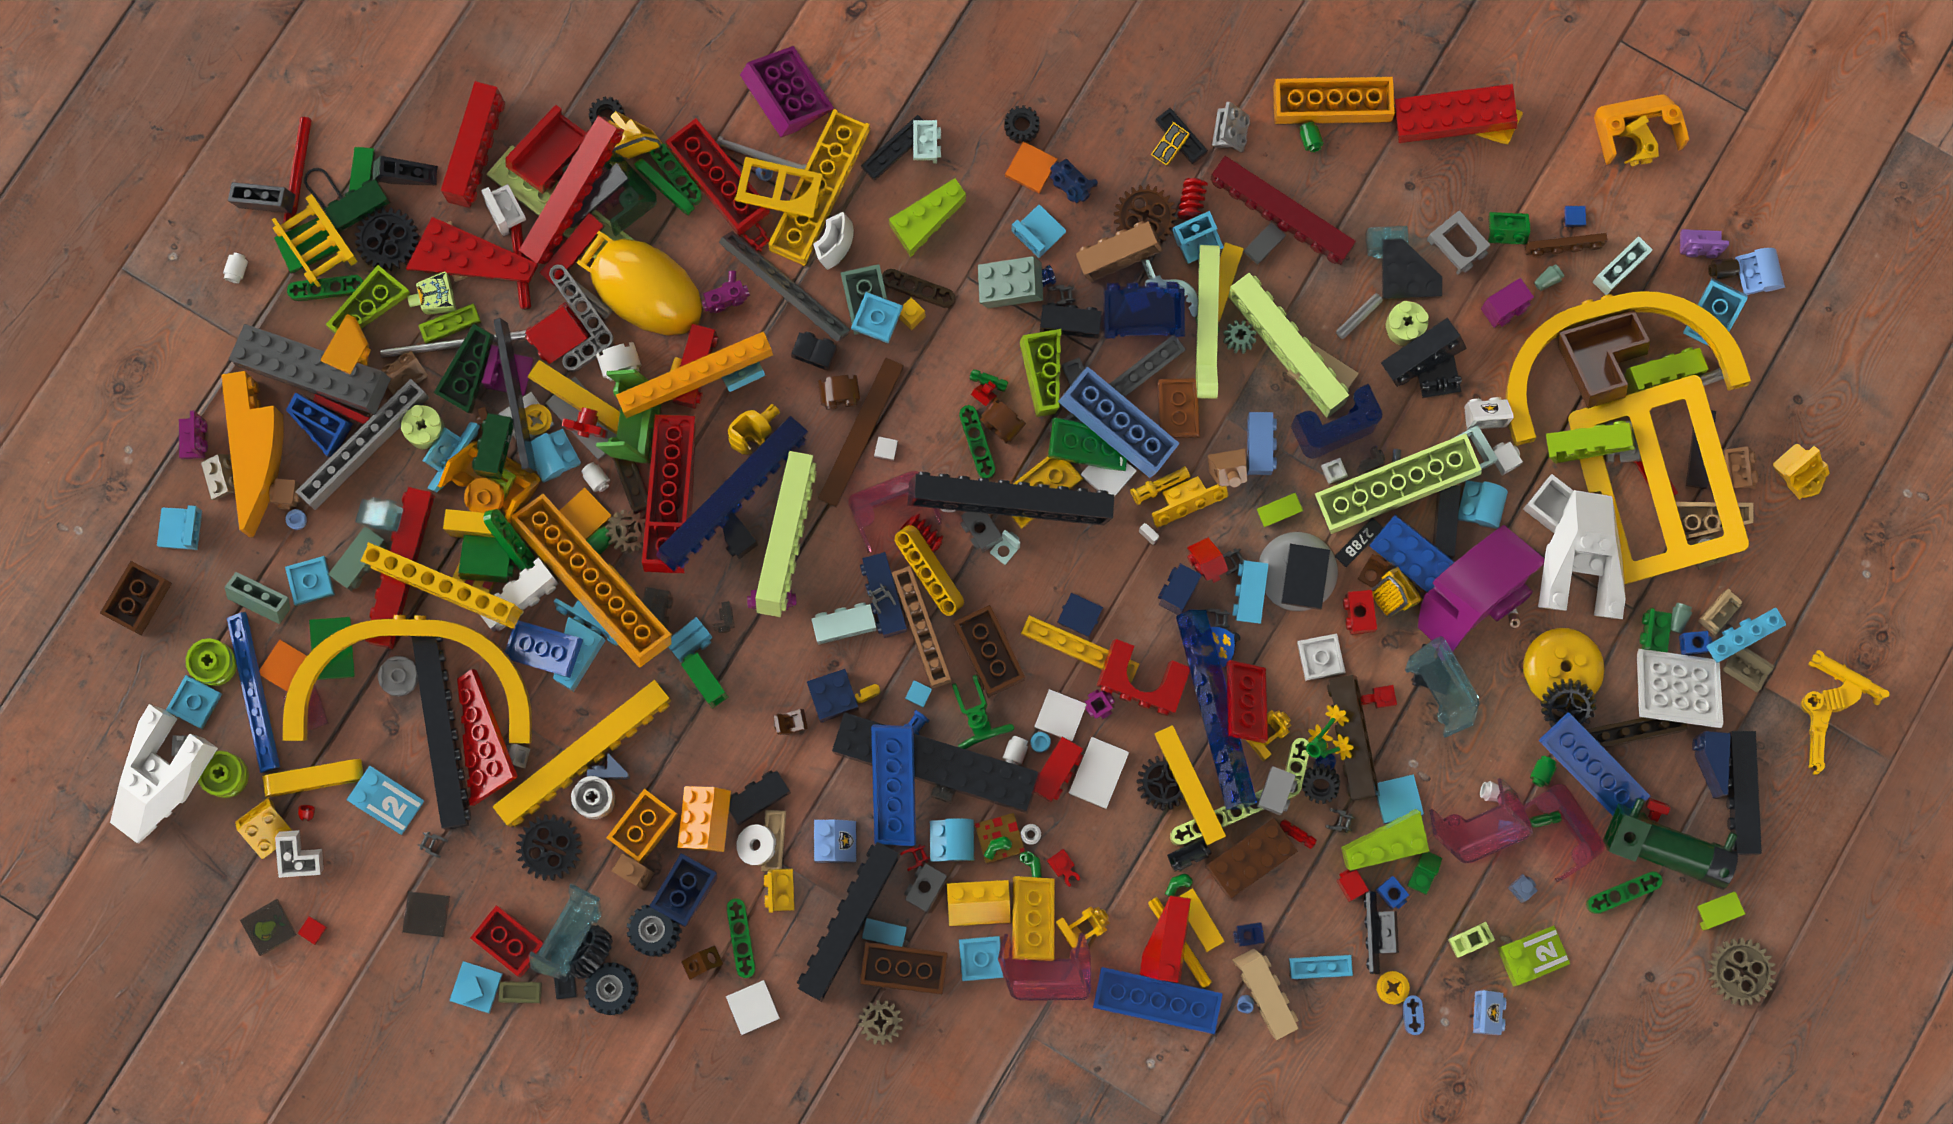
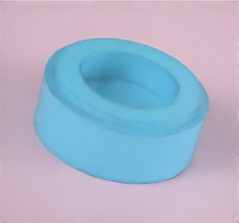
M1037 732L1032 736L1030 744L1034 751L1043 753L1050 748L1051 739L1048 734Z

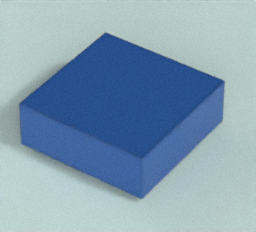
M1565 206V227H1585V206Z

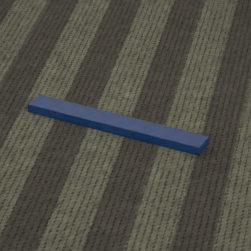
M240 612L228 617L227 622L260 773H267L280 768L247 613Z

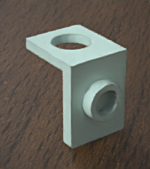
M1004 530L1002 533L1003 541L996 544L990 551V554L1006 565L1020 548L1019 537L1013 532L1008 533ZM1001 546L1008 547L1010 551L1008 556L1001 557L998 554V548Z

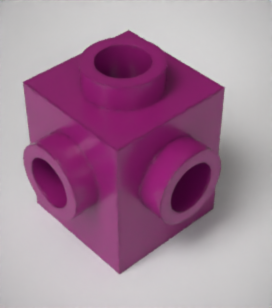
M1097 689L1087 695L1089 699L1085 701L1087 705L1085 709L1091 717L1094 716L1097 719L1101 716L1103 720L1112 714L1111 709L1115 708L1113 705L1115 700L1110 693L1099 692ZM1099 700L1104 701L1105 706L1103 708L1098 706Z

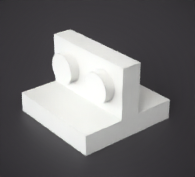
M508 184L492 192L489 187L481 190L485 204L503 237L510 234L508 228L526 220Z

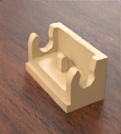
M1730 589L1722 592L1698 622L1715 636L1742 606V601Z

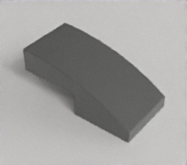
M1271 222L1243 252L1258 265L1286 235Z

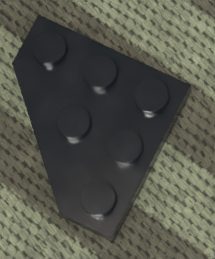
M1402 238L1382 239L1383 299L1442 296V276Z

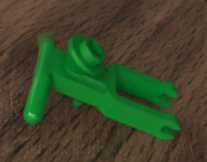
M977 675L972 677L982 703L968 710L965 708L957 684H952L961 712L968 716V725L974 733L973 737L958 745L959 748L968 749L979 742L1014 730L1013 724L992 729L986 713L988 704Z

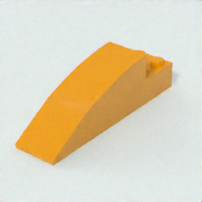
M246 371L222 374L221 378L239 530L248 537H254L270 502V486L272 483L275 484V479L278 478L283 449L284 423L283 414L275 406L261 407L260 401L257 400V393H259L258 382Z

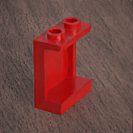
M566 302L534 326L528 327L525 332L527 341L538 349L539 357L543 361L546 360L548 364L554 362L589 336L588 330Z

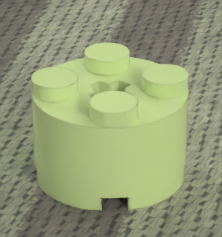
M1409 301L1399 303L1392 309L1386 320V330L1389 338L1398 345L1406 346L1425 333L1428 327V313L1417 303ZM1405 322H1409V323H1410L1408 326H1405V325H1404Z
M424 405L413 406L405 413L401 422V431L406 439L414 447L423 450L431 448L433 443L439 438L443 428H445L440 415L433 408Z

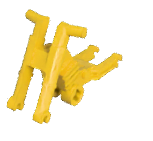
M1820 650L1816 651L1808 665L1812 668H1818L1834 677L1835 680H1840L1843 684L1839 688L1823 690L1822 693L1816 691L1809 692L1801 700V709L1809 714L1811 718L1808 768H1817L1812 773L1813 775L1819 774L1825 768V735L1831 713L1842 711L1854 705L1861 698L1862 693L1873 697L1875 705H1879L1881 700L1887 698L1890 694L1888 690L1849 669L1845 664L1842 665L1825 656ZM1812 699V701L1817 704L1814 707H1812V704L1808 703V700Z

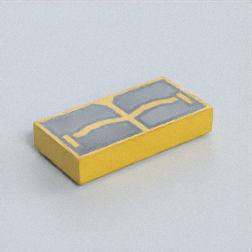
M1173 122L1151 155L1168 166L1190 133Z

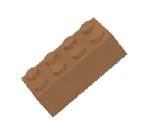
M1141 221L1136 223L1134 228L1120 230L1116 233V236L1102 238L1098 241V244L1084 246L1079 249L1080 252L1075 254L1086 278L1090 282H1094L1160 253L1163 249L1149 221Z

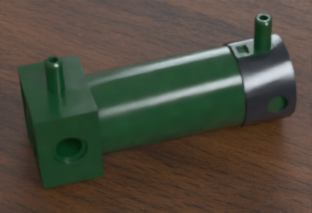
M1637 798L1633 809L1618 803L1603 838L1608 852L1635 862L1639 857L1696 878L1698 881L1722 890L1729 885L1738 863V853L1732 850L1738 837L1737 834L1731 832L1724 846L1715 842L1709 843L1650 821L1646 814L1641 812L1645 802L1642 798Z

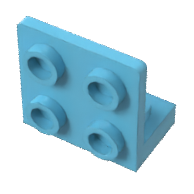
M1038 205L1021 222L1017 219L1012 224L1011 232L1040 258L1066 233V229L1041 205Z
M189 505L187 509L163 507L161 509L157 546L162 548L198 550L202 510L196 506Z

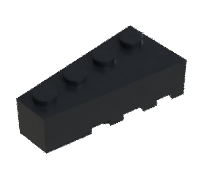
M1447 317L1383 360L1381 364L1398 387L1466 350L1467 347Z

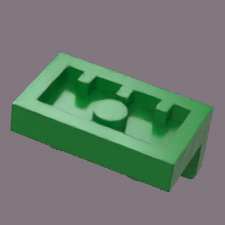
M1489 212V243L1525 245L1528 243L1531 231L1529 214Z
M1650 608L1643 614L1642 624L1645 626L1644 632L1640 635L1642 649L1668 653L1672 613L1655 611L1654 608Z

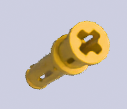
M1184 466L1154 482L1147 481L1145 485L1137 489H1130L1131 495L1135 503L1140 505L1142 501L1150 497L1155 498L1158 492L1187 478L1189 479L1190 473Z

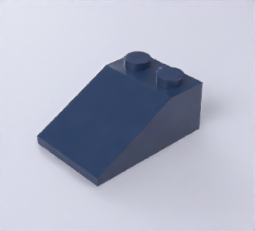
M1705 731L1693 739L1692 750L1695 751V758L1712 797L1718 799L1728 795L1731 733Z
M681 853L649 907L686 927L717 880V873Z

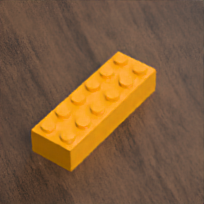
M1393 77L1275 79L1274 82L1275 124L1392 122L1395 115Z

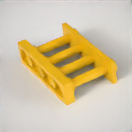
M311 194L305 198L309 203L306 209L281 225L276 218H273L272 221L275 224L273 227L278 237H284L306 270L304 276L310 284L314 282L317 287H320L321 284L316 279L318 276L342 261H348L351 266L358 261ZM317 215L319 218L316 221L317 224L290 240L285 231L308 216ZM321 230L328 231L330 234L327 236L328 239L302 256L300 255L296 246ZM330 246H338L340 249L337 252L338 255L313 271L310 270L306 264L307 261Z

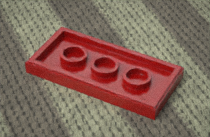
M1229 660L1227 662L1228 736L1265 744L1268 741L1266 668Z

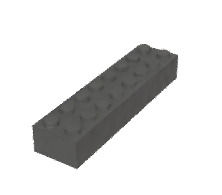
M244 324L228 359L242 369L374 415L391 380L383 371L360 363L356 364L350 375L322 362L321 358L325 351Z

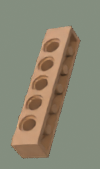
M911 566L891 572L931 688L934 689L951 683L950 675Z

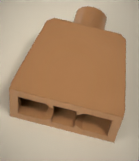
M1245 449L1207 455L1209 473L1219 486L1230 485L1238 487L1241 483L1247 482Z
M623 853L611 870L644 891L655 874Z

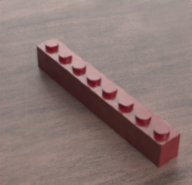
M1227 156L1223 157L1211 175L1210 180L1215 187L1225 189L1232 198L1240 199L1249 209L1260 212L1264 219L1272 220L1285 232L1289 231L1299 242H1306L1316 253L1321 252L1333 264L1338 263L1341 265L1356 243L1354 239Z

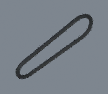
M313 168L306 173L304 177V184L324 209L327 207L313 192V190L308 186L307 178L311 172H323L329 180V182L331 183V185L333 186V188L335 189L340 199L343 198V196L331 180L330 176L324 169Z

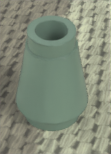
M1555 264L1549 266L1534 281V284L1541 292L1543 289L1561 282V279L1565 276Z
M1676 603L1672 610L1671 631L1682 634L1692 615V607Z

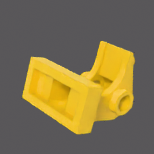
M1646 115L1625 125L1624 131L1618 135L1620 138L1623 136L1632 138L1637 145L1635 155L1625 161V164L1631 163V166H1636L1639 162H1641V165L1653 162L1652 159L1659 157L1658 143L1646 124L1649 122Z
M1271 710L1267 713L1268 724L1276 733L1265 744L1246 740L1263 762L1272 755L1266 746L1277 737L1282 739L1290 733L1288 728L1292 726L1289 723L1291 720L1285 712H1280V710L1276 712Z
M1090 906L1082 912L1083 917L1069 926L1063 917L1056 921V925L1077 957L1085 953L1080 943L1094 934L1098 937L1107 931L1106 926L1110 924L1108 921L1109 917L1099 906L1095 909ZM1088 920L1093 930L1083 935L1078 925Z

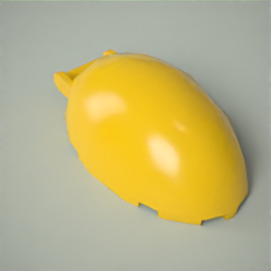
M598 231V236L581 260L576 262L590 272L592 284L602 301L620 318L640 329L670 336L685 334L691 329L692 324L699 325L703 310L699 290L687 272L665 252L641 241L625 238L612 240L601 231ZM604 240L608 241L597 255L591 267H588L587 264Z

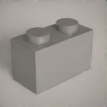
M1272 766L1257 807L1281 815L1283 811L1287 812L1291 801L1288 800L1289 793H1293L1297 785V781L1294 780L1296 775Z

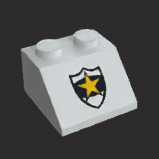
M1501 397L1490 398L1489 401L1471 399L1464 407L1467 430L1476 425L1480 429L1507 427L1514 418L1508 400H1501Z

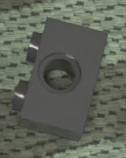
M966 512L961 515L962 522L960 524L966 533L970 532L973 536L970 540L976 550L980 548L982 552H985L1003 541L1002 535L988 514ZM978 525L986 527L983 533L975 532V528Z
M925 864L924 867L920 866L914 876L917 880L914 885L909 884L904 895L907 896L905 899L907 902L927 913L947 879V875ZM922 882H928L931 886L930 890L926 893H922L919 890V885Z

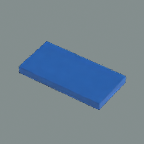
M518 620L515 628L512 629L505 653L514 662L570 678L583 639Z

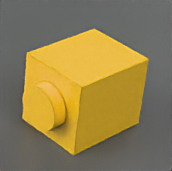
M910 298L903 305L899 319L912 331L926 317L925 310L915 300Z

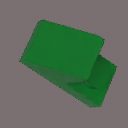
M1431 852L1421 853L1407 887L1427 895L1434 877L1439 872L1442 857Z

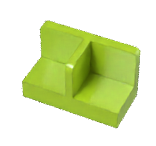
M1731 892L1697 907L1703 920L1700 922L1702 930L1710 929L1745 915L1736 892Z

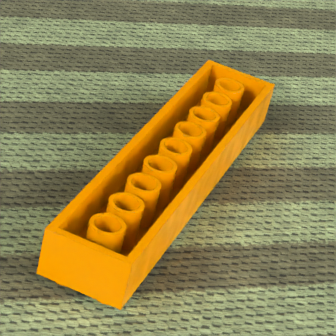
M541 494L511 516L512 527L639 668L671 645V633L544 494Z

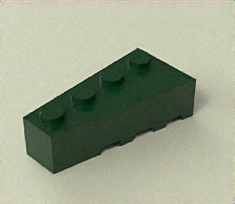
M473 324L434 393L465 412L472 414L495 335Z

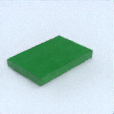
M315 218L287 231L286 234L292 240L317 224L316 221L319 218ZM321 230L296 246V249L302 256L328 239L327 236L330 234L327 230ZM274 237L290 273L292 274L304 268L284 237ZM337 245L334 247L330 246L307 261L306 264L309 266L339 252L340 249Z
M350 617L309 620L311 652L329 636L351 626ZM352 645L336 655L326 665L317 680L355 677Z

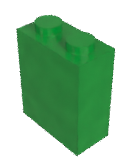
M464 535L458 571L460 579L509 583V578L513 577L514 565H511V558L496 538Z
M691 653L683 659L684 662L681 666L712 709L729 698L698 653L695 655Z

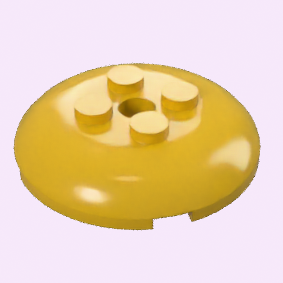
M1556 628L1542 633L1529 645L1524 656L1523 673L1531 692L1541 701L1544 700L1542 695L1548 694L1547 687L1553 689L1554 682L1560 685L1561 679L1568 683L1570 678L1573 680V684L1577 680L1581 681V686L1587 684L1588 690L1591 689L1593 691L1592 696H1594L1603 682L1604 661L1599 648L1587 635L1570 628ZM1562 662H1566L1569 665L1570 670L1568 672L1561 669ZM1573 693L1574 699L1585 702L1580 695ZM1565 694L1560 695L1556 699L1563 698ZM1569 699L1568 706H1567L1566 708H1569V705L1571 704L1570 699Z

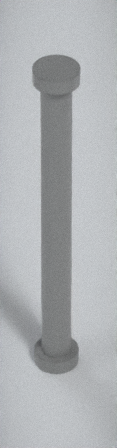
M721 136L717 140V144L720 147L763 161L803 170L807 165L794 163L724 140V137Z

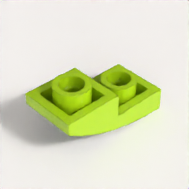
M1296 492L1257 508L1264 527L1303 511Z

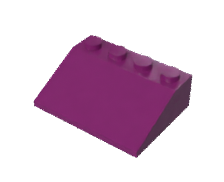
M794 46L747 62L740 74L781 138L799 131L834 109Z

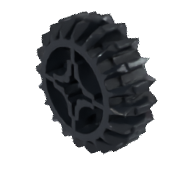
M1570 678L1568 683H1565L1564 679L1560 680V685L1554 682L1553 689L1547 687L1548 694L1542 695L1544 700L1540 704L1543 707L1541 712L1545 715L1544 720L1546 722L1550 721L1549 725L1551 727L1562 718L1556 715L1552 709H1557V711L1563 712L1564 715L1568 712L1572 716L1575 713H1579L1574 718L1583 727L1584 722L1590 724L1589 717L1593 718L1595 716L1593 711L1597 709V706L1594 704L1596 698L1592 696L1593 691L1591 689L1588 690L1587 684L1581 686V681L1579 680L1573 684V680ZM1573 693L1580 695L1585 702L1574 699ZM1565 694L1563 698L1556 699L1560 695ZM1569 699H1570L1571 704L1569 705L1568 712H1567L1566 707L1568 706Z
M1156 756V763L1151 759L1148 760L1150 767L1142 765V769L1146 771L1145 773L1142 771L1138 772V775L1143 777V779H1137L1136 783L1143 784V786L1138 787L1137 791L1145 792L1140 798L1148 797L1147 805L1151 801L1155 802L1153 805L1154 809L1157 808L1158 804H1161V810L1164 811L1165 804H1168L1169 810H1172L1173 802L1178 807L1180 806L1178 799L1185 801L1181 790H1179L1177 795L1166 799L1168 789L1179 786L1176 780L1168 775V768L1170 767L1165 757L1163 756V761L1160 762L1159 756ZM1161 767L1160 777L1147 779L1152 770ZM1165 773L1166 782H1169L1170 785H1166L1163 793L1162 784H1159L1158 781L1162 780ZM1148 785L1159 789L1160 798L1150 792Z
M598 925L587 927L585 931H581L580 935L571 943L570 948L567 949L568 953L565 955L564 968L578 979L591 976L592 973L596 972V969L601 967V964L605 962V958L609 955L613 942L612 936L607 930Z

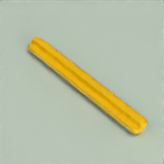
M1155 897L1148 902V905L1159 920L1164 907L1159 899ZM1186 942L1184 961L1201 987L1205 988L1212 982Z

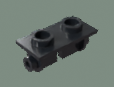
M1201 838L1168 854L1167 857L1172 870L1175 872L1179 870L1180 872L1191 866V861L1195 860L1197 863L1205 858H1209V855L1212 853L1210 848L1207 847L1204 838Z

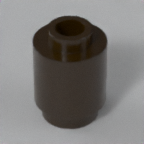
M1732 258L1713 260L1711 265L1708 266V273L1715 280L1733 278L1740 272L1738 260Z

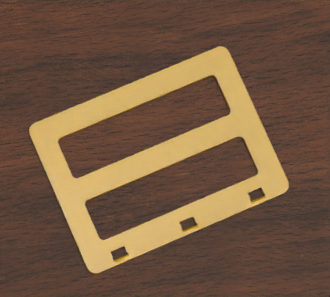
M1691 375L1626 395L1622 399L1589 409L1583 408L1569 415L1568 421L1571 430L1592 428L1626 416L1630 417L1667 546L1665 553L1633 561L1603 455L1579 459L1588 492L1597 493L1601 491L1602 495L1613 497L1623 560L1624 585L1739 553L1749 547L1748 536L1703 381L1699 376ZM1682 399L1686 400L1724 530L1722 537L1694 545H1689L1687 542L1650 413L1652 408Z

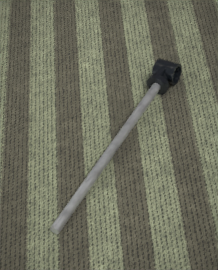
M526 330L510 332L511 340L526 338ZM495 334L493 343H494V342H497L496 334ZM464 339L381 350V357L399 356L410 351L421 353L458 348Z

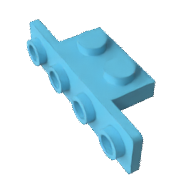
M470 422L461 437L449 429L443 428L439 438L433 443L422 460L438 471L429 484L428 489L436 493L442 489L438 484L447 461L468 446L471 440L476 438L480 425Z
M557 598L554 600L556 610L565 616L566 614L574 617L573 620L582 625H588L591 627L590 630L599 635L603 634L608 637L607 640L615 646L618 645L579 600L573 608Z
M1773 608L1754 620H1751L1750 617L1739 623L1741 627L1736 630L1731 627L1722 632L1723 637L1707 645V649L1715 662L1718 663L1780 629L1786 623L1778 609Z

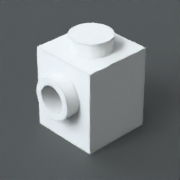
M1501 442L1493 447L1494 453L1498 458L1495 465L1502 476L1522 464L1520 451L1511 442L1507 444Z

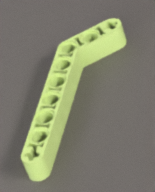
M1200 245L1196 345L1197 398L1217 399L1218 397L1217 340L1220 246Z
M1304 738L1296 739L1290 746L1285 771L1296 775L1294 780L1297 781L1296 792L1289 793L1288 799L1298 795L1302 788L1309 757L1306 751L1309 742ZM1302 744V748L1305 750L1300 753L1299 758H1292V756L1296 757L1298 754V748H1295V746ZM1292 763L1300 765L1301 771L1299 773H1294L1291 770ZM1263 789L1214 810L1215 814L1222 818L1221 827L1224 828L1263 811L1264 809L1262 808L1253 809L1249 805L1250 799L1254 798L1259 801ZM1232 807H1238L1241 810L1239 817L1232 816L1230 812ZM1195 819L1172 830L1170 840L1174 845L1182 846L1203 837L1201 833H1196L1193 830V825L1196 823ZM1188 826L1190 834L1185 835L1182 838L1183 841L1175 839L1177 831L1180 834L1187 831L1186 827Z

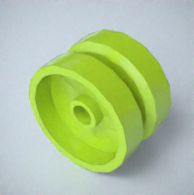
M211 638L201 639L191 646L186 656V668L189 674L197 681L206 685L219 686L225 684L234 676L237 669L233 650L219 640Z
M216 751L200 776L198 783L203 790L211 795L221 798L234 797L241 793L248 783V767L236 755L225 751Z

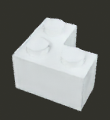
M300 830L278 832L275 842L279 878L320 875L324 869L322 849L301 850Z

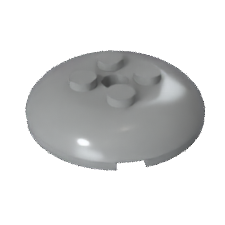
M1290 532L1280 535L1265 547L1259 558V562L1268 563L1265 594L1274 604L1290 611L1310 610L1311 608L1281 604L1289 545L1291 543L1330 550L1323 602L1331 595L1337 582L1338 567L1336 558L1328 545L1314 535L1304 532Z

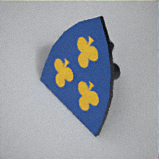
M1214 626L1206 630L1204 634L1224 668L1229 660H1233L1236 642L1240 641L1241 638L1236 632L1221 626Z

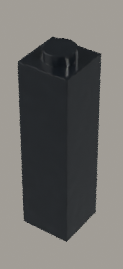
M1458 485L1437 492L1433 545L1451 559L1455 557L1461 490V486Z

